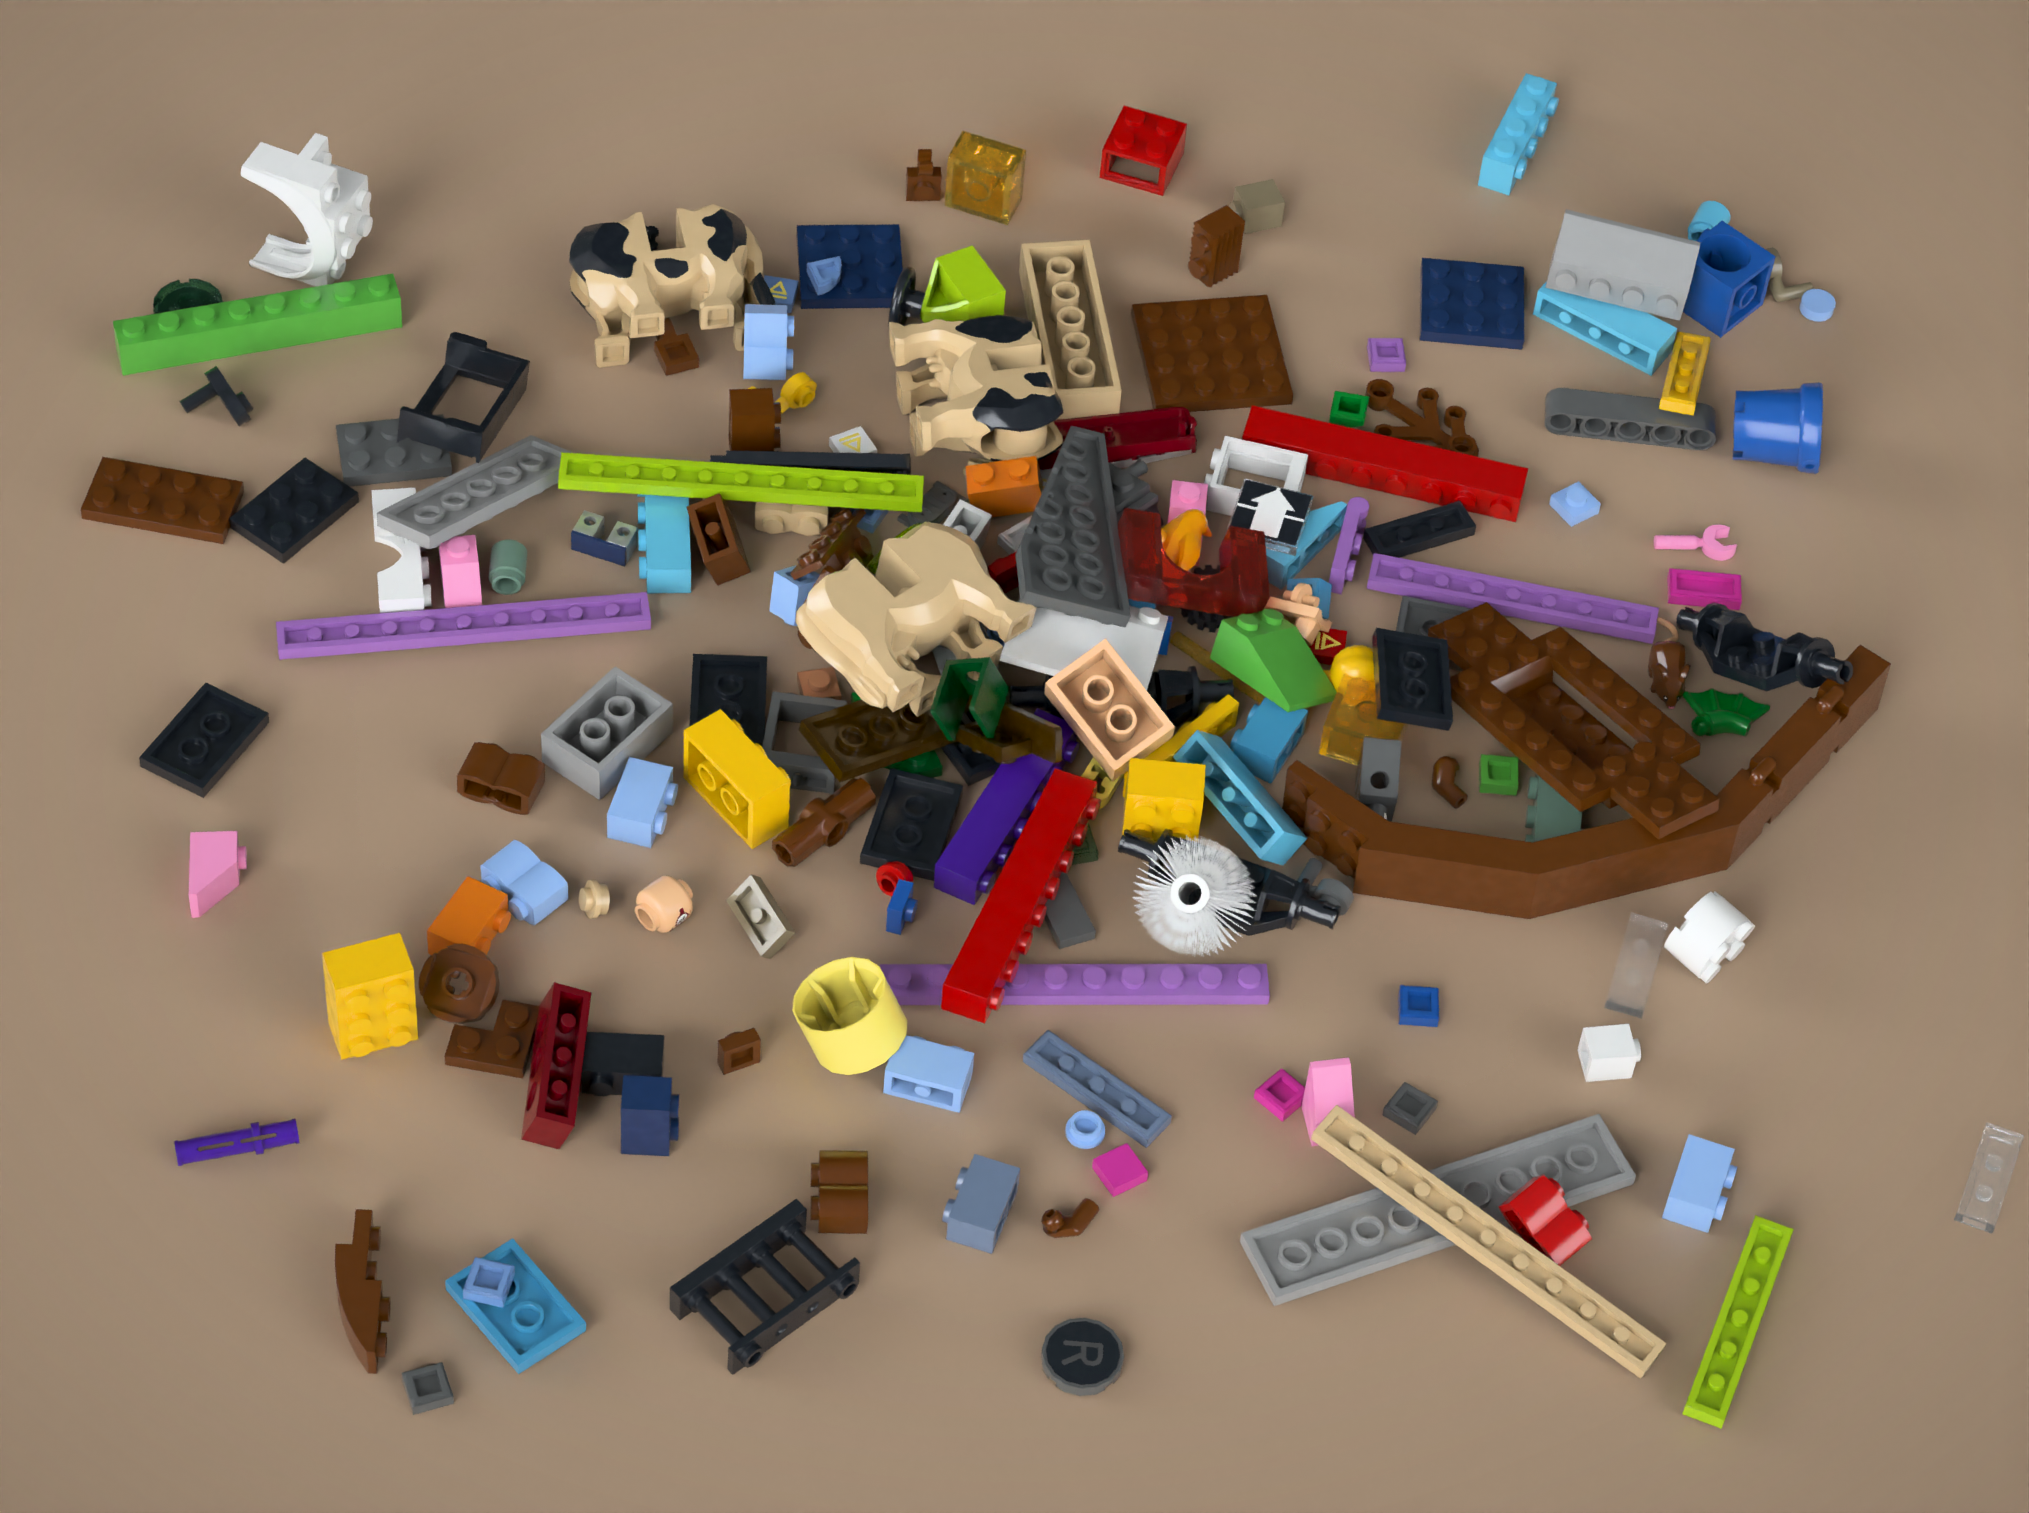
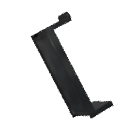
M459 332L451 333L447 340L445 364L414 409L402 406L400 409L397 442L411 438L413 441L471 458L475 457L476 463H479L525 393L530 361L487 348V342L483 339ZM458 375L504 388L480 426L456 418L446 419L432 415Z

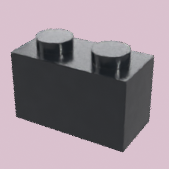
M587 1032L581 1072L582 1094H593L600 1097L622 1095L623 1075L663 1077L664 1035Z

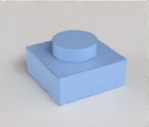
M1578 481L1552 494L1549 505L1572 527L1598 514L1601 503Z

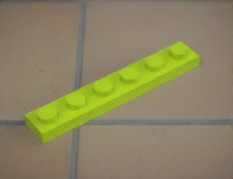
M1755 1215L1684 1407L1683 1415L1722 1429L1794 1229Z

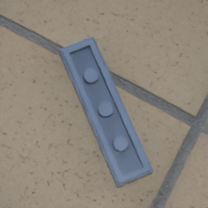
M1049 1030L1023 1054V1062L1145 1148L1171 1123L1172 1115Z

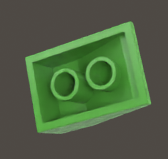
M1264 609L1263 611L1240 614L1237 617L1221 621L1210 655L1211 660L1287 712L1336 701L1338 693L1297 627L1284 619L1282 613L1274 609Z

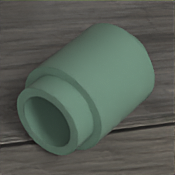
M502 540L495 543L491 548L489 581L492 584V588L503 595L517 593L525 583L528 552L523 544L515 540Z

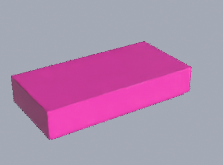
M1669 568L1667 576L1668 604L1705 607L1711 603H1719L1725 605L1728 609L1740 610L1742 603L1741 575Z

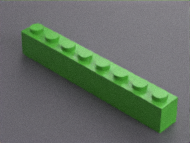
M392 273L113 321L116 350L124 376L401 328V297L394 274Z

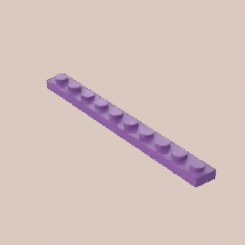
M647 592L279 621L276 622L279 660L650 630L651 616Z
M880 964V968L899 1005H941L943 983L953 964ZM1019 964L1013 982H1006L1003 987L1005 993L1001 1005L1268 1004L1270 992L1267 964Z

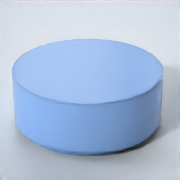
M1810 289L1802 295L1799 309L1807 319L1822 322L1832 317L1836 302L1829 292L1822 289Z

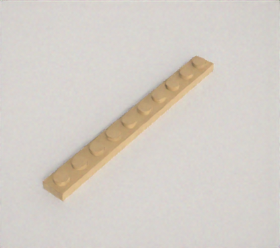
M1338 1105L1330 1111L1313 1131L1312 1141L1640 1379L1665 1348L1666 1342Z

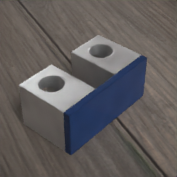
M584 510L571 532V550L625 567L638 545V527L617 521L608 539L605 541L602 540L604 535V516ZM592 520L595 522V524L592 525L589 521ZM626 531L629 535L625 536L622 532Z

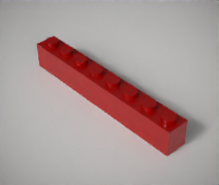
M1254 405L1251 406L1242 440L1308 454L1305 471L1307 475L1442 506L1461 501L1468 512L1512 522L1517 520L1529 469Z
M1056 768L1054 769L943 983L941 1009L984 1024L992 1010H999L1004 998L1005 989L1003 987L1005 983L1013 982L1019 966L1018 958L1020 954L1026 955L1031 946L1033 933L1031 932L1034 926L1040 928L1044 921L1047 910L1045 904L1048 899L1052 901L1055 899L1061 881L1059 877L1062 872L1067 874L1072 865L1074 847L1082 846L1087 833L1086 824L1088 820L1094 821L1101 804V799L1096 798L1098 782Z

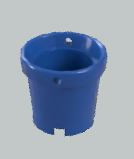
M1820 382L1804 383L1800 388L1736 391L1732 460L1794 466L1800 472L1817 474L1819 472L1821 455L1823 384Z

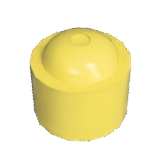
M847 957L833 960L815 969L802 981L794 995L792 1011L819 1063L832 1073L852 1075L867 1072L885 1063L899 1050L906 1037L907 1019L880 966L869 959Z

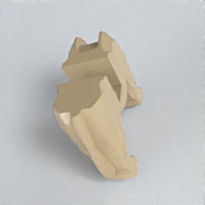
M924 522L912 528L900 538H888L883 542L875 577L856 558L851 560L842 570L826 575L808 592L806 603L800 606L796 612V624L800 633L813 649L843 674L862 701L882 709L888 706L892 712L909 703L911 710L918 717L931 709L941 675L925 674L917 670L912 659L918 660L921 656L929 654L938 645H941L952 651L957 659L990 657L997 667L1003 646L998 641L985 638L980 628V622L989 630L997 631L999 637L1006 643L1032 627L1036 607L1008 599L1000 585L990 577L978 545L968 535L942 524ZM971 671L967 674L971 679L977 680L980 673Z

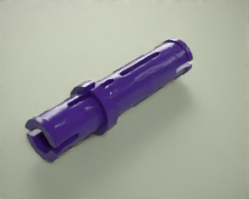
M296 1118L260 1126L259 1122L251 1123L249 1128L174 1141L178 1166L253 1151L256 1152V1155L264 1154V1149L300 1143ZM276 1133V1137L246 1143L240 1142L242 1139ZM230 1141L234 1142L230 1146L198 1151L199 1147Z

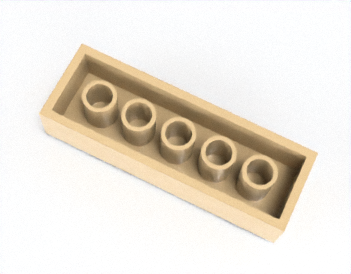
M1090 240L1021 244L1019 276L1028 320L1034 322L1037 337L1042 343L1041 365H1050L1054 389L1061 399L1064 413L1057 420L1119 413L1122 389Z

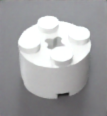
M1716 891L1714 893L1709 892L1684 916L1686 921L1681 928H1674L1667 938L1664 948L1698 978L1702 979L1705 983H1709L1720 971L1721 966L1719 963L1725 957L1732 961L1745 947V943L1742 941L1748 937L1755 925Z

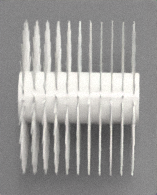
M1188 837L1186 846V841L1183 844V839L1181 846L1178 844L1175 849L1171 848L1172 846L1169 844L1167 845L1171 855L1159 846L1170 865L1162 856L1154 852L1172 874L1150 858L1174 881L1164 876L1172 882L1169 883L1142 870L1144 873L1165 884L1137 876L1145 882L1156 886L1133 882L1139 887L1150 891H1139L1137 894L1142 897L1132 898L1149 901H1138L1142 903L1139 905L1148 908L1138 905L1134 906L1143 908L1140 911L1150 912L1148 913L1149 915L1144 916L1142 919L1150 918L1149 924L1156 923L1152 929L1157 932L1151 938L1154 937L1155 939L1160 933L1164 932L1159 943L1161 942L1162 944L1165 940L1164 946L1168 947L1175 937L1172 950L1174 947L1176 949L1178 945L1179 950L1181 947V951L1182 948L1184 951L1186 941V955L1187 953L1190 954V947L1192 953V941L1194 952V940L1195 953L1197 943L1198 954L1200 939L1199 955L1202 949V956L1204 948V953H1206L1208 947L1207 955L1209 948L1210 950L1213 948L1212 951L1217 946L1223 949L1218 937L1223 943L1231 947L1221 930L1236 942L1216 917L1229 929L1242 937L1218 916L1215 911L1228 920L1230 919L1218 912L1217 909L1249 924L1242 918L1224 909L1251 917L1247 912L1233 907L1256 911L1250 908L1248 904L1239 902H1245L1252 897L1243 894L1257 895L1244 891L1253 889L1244 885L1254 886L1248 884L1251 882L1239 880L1247 877V873L1241 875L1242 871L1235 868L1241 863L1236 864L1233 862L1236 859L1234 858L1235 856L1227 860L1230 852L1228 853L1229 849L1225 854L1223 853L1225 850L1223 847L1217 852V845L1215 847V844L1214 846L1212 844L1211 847V843L1209 846V842L1208 845L1206 842L1204 852L1203 841L1201 846L1200 840L1199 846L1198 839V852L1197 840L1196 842L1194 840V852L1192 840L1190 855L1191 838L1188 846ZM1195 889H1201L1200 900L1196 904L1189 905L1188 899L1191 892ZM1250 900V901L1245 902V903H1256V902H1254L1253 900ZM1165 923L1169 926L1167 930L1164 927L1161 928Z

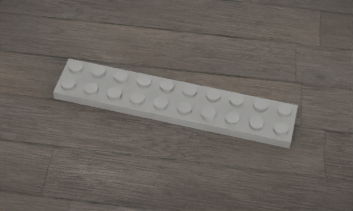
M1600 1114L1429 1170L1430 1173L1506 1228L1510 1227V1224L1504 1218L1498 1206L1533 1177L1544 1174L1547 1178L1551 1177L1556 1180L1564 1190L1565 1196L1563 1198L1568 1207L1633 1185L1636 1177ZM1379 1188L1243 1232L1240 1238V1243L1274 1306L1456 1245Z

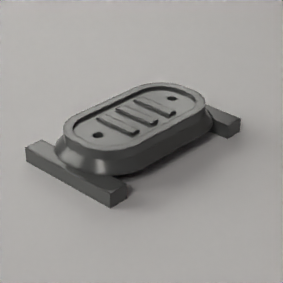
M936 481L933 487L923 495L922 512H908L907 516L902 513L898 516L897 521L910 529L924 522L940 524L952 512L960 499L967 503L968 499L941 482Z

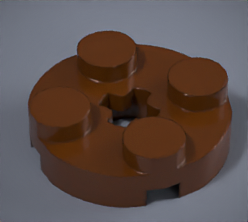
M466 944L447 946L448 948L431 955L424 963L419 976L420 994L423 996L429 1011L439 1019L453 1024L479 1021L492 1008L497 999L500 986L498 967L484 952ZM464 973L466 974L465 981L469 983L467 990H462L459 995H455V988L450 985V981L452 978L458 979L460 974Z

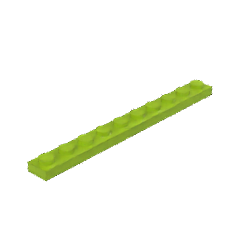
M561 452L558 489L704 499L720 493L724 500L922 512L924 476L565 452Z

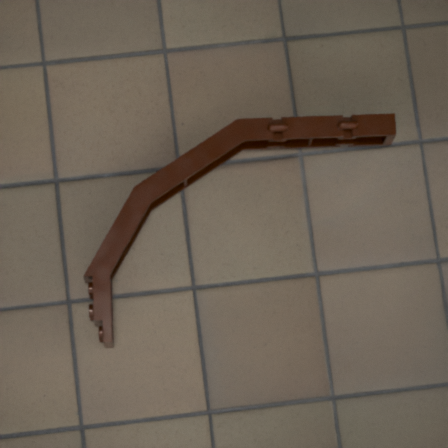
M1859 645L1846 659L1853 666V674L1850 680L1842 685L1827 679L1818 688L1817 696L1814 699L1809 697L1751 758L1749 768L1747 770L1742 768L1716 795L1720 799L1718 811L1660 839L1656 838L1634 818L1536 842L1391 822L1298 760L1287 768L1282 809L1297 826L1304 829L1303 833L1307 840L1303 844L1311 853L1323 857L1335 865L1342 874L1354 878L1352 893L1532 919L1727 870L1762 833L1763 825L1766 822L1771 824L1829 762L1830 754L1833 751L1837 753L1878 710L1891 663L1864 646Z

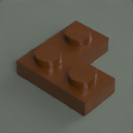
M502 999L493 1031L454 1024L445 1053V1065L523 1079L535 1039L539 1006Z

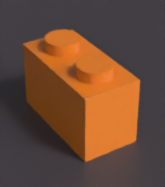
M1037 456L965 466L967 494L971 505L991 514L992 518L1034 512L1044 489Z
M467 876L427 929L428 954L438 953L442 949L448 948L447 946L466 944L481 950L487 955L493 938L497 933H503L510 922L511 912L508 910V894Z

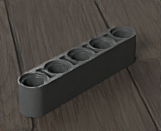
M1569 388L1553 389L1545 397V427L1553 434L1691 450L1709 449L1716 442V412L1713 407L1707 404L1696 403L1694 416L1659 409L1661 400L1659 398Z

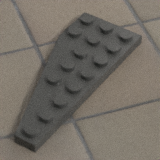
M1071 426L1015 554L1021 603L1033 605L1036 608H1046L1069 616H1079L1098 621L1102 624H1112L1125 628L1131 615L1105 435Z

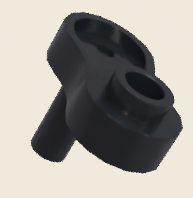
M217 366L204 373L209 381L207 385L179 401L186 413H189L218 395L239 427L251 420L248 413L253 410L244 393L241 391L235 394Z

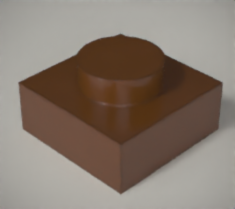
M755 1028L743 1032H733L725 1038L718 1040L717 1063L723 1075L760 1062L761 1039Z

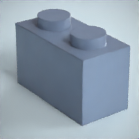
M974 1154L969 1168L962 1167L958 1175L955 1190L959 1192L956 1200L949 1198L944 1209L942 1222L948 1223L946 1240L992 1254L1018 1192L1020 1168Z

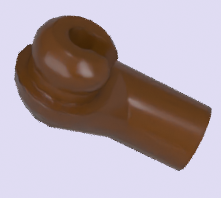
M1443 756L1433 765L1431 785L1441 797L1457 809L1465 803L1468 795L1454 783L1456 770L1460 769L1458 761L1449 756Z

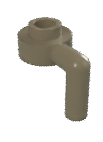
M1773 247L1766 249L1776 256L1769 280V287L1777 302L1802 298L1806 291L1814 289L1811 282L1784 287L1781 280L1783 268L1780 255Z

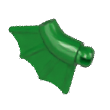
M1710 688L1699 693L1684 691L1682 695L1697 714V717L1691 723L1692 731L1697 736H1712L1721 733L1747 736L1752 723L1770 710V705L1756 703L1745 697L1743 693L1725 694Z

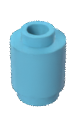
M1716 201L1703 202L1688 227V239L1696 241L1705 229H1712L1721 221L1728 224L1731 218L1728 209Z

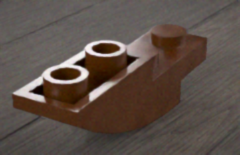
M356 1209L352 1244H335L338 1305L346 1335L357 1358L369 1374H377L378 1357L386 1358L387 1332H381L382 1322H389L391 1298L383 1297L382 1280H377V1261H371L372 1251L380 1250L381 1226H374L372 1210Z

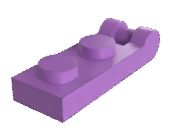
M1362 497L1350 499L1347 505L1329 583L1332 584V593L1342 595L1345 580L1352 582L1356 560H1352L1351 555H1359L1362 537L1366 528L1365 518L1369 511V503Z

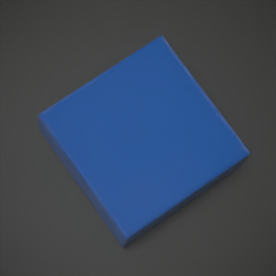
M1400 985L1398 992L1399 1025L1437 1027L1439 1022V988Z

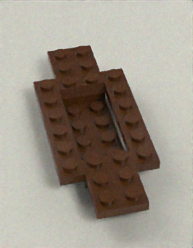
M1486 602L1428 628V637L1447 640L1449 659L1463 670L1450 677L1452 700L1578 811L1582 812L1598 803H1602L1609 809L1619 805L1656 838L1660 839L1719 810L1720 799L1680 766V764L1700 755L1701 743L1561 626L1531 640ZM1553 670L1639 743H1636L1633 749H1631L1553 682Z

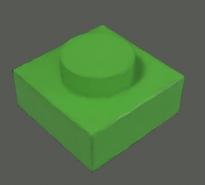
M1481 754L1479 761V793L1516 796L1518 790V757Z

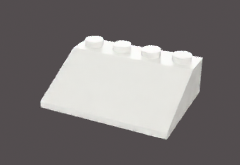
M1129 605L1131 617L1124 628L1112 624H1102L1098 621L1079 616H1069L1046 608H1036L1032 627L1004 644L1000 661L1055 676L1106 638L1147 690L1169 616L1162 615L1158 610L1150 607L1137 608Z

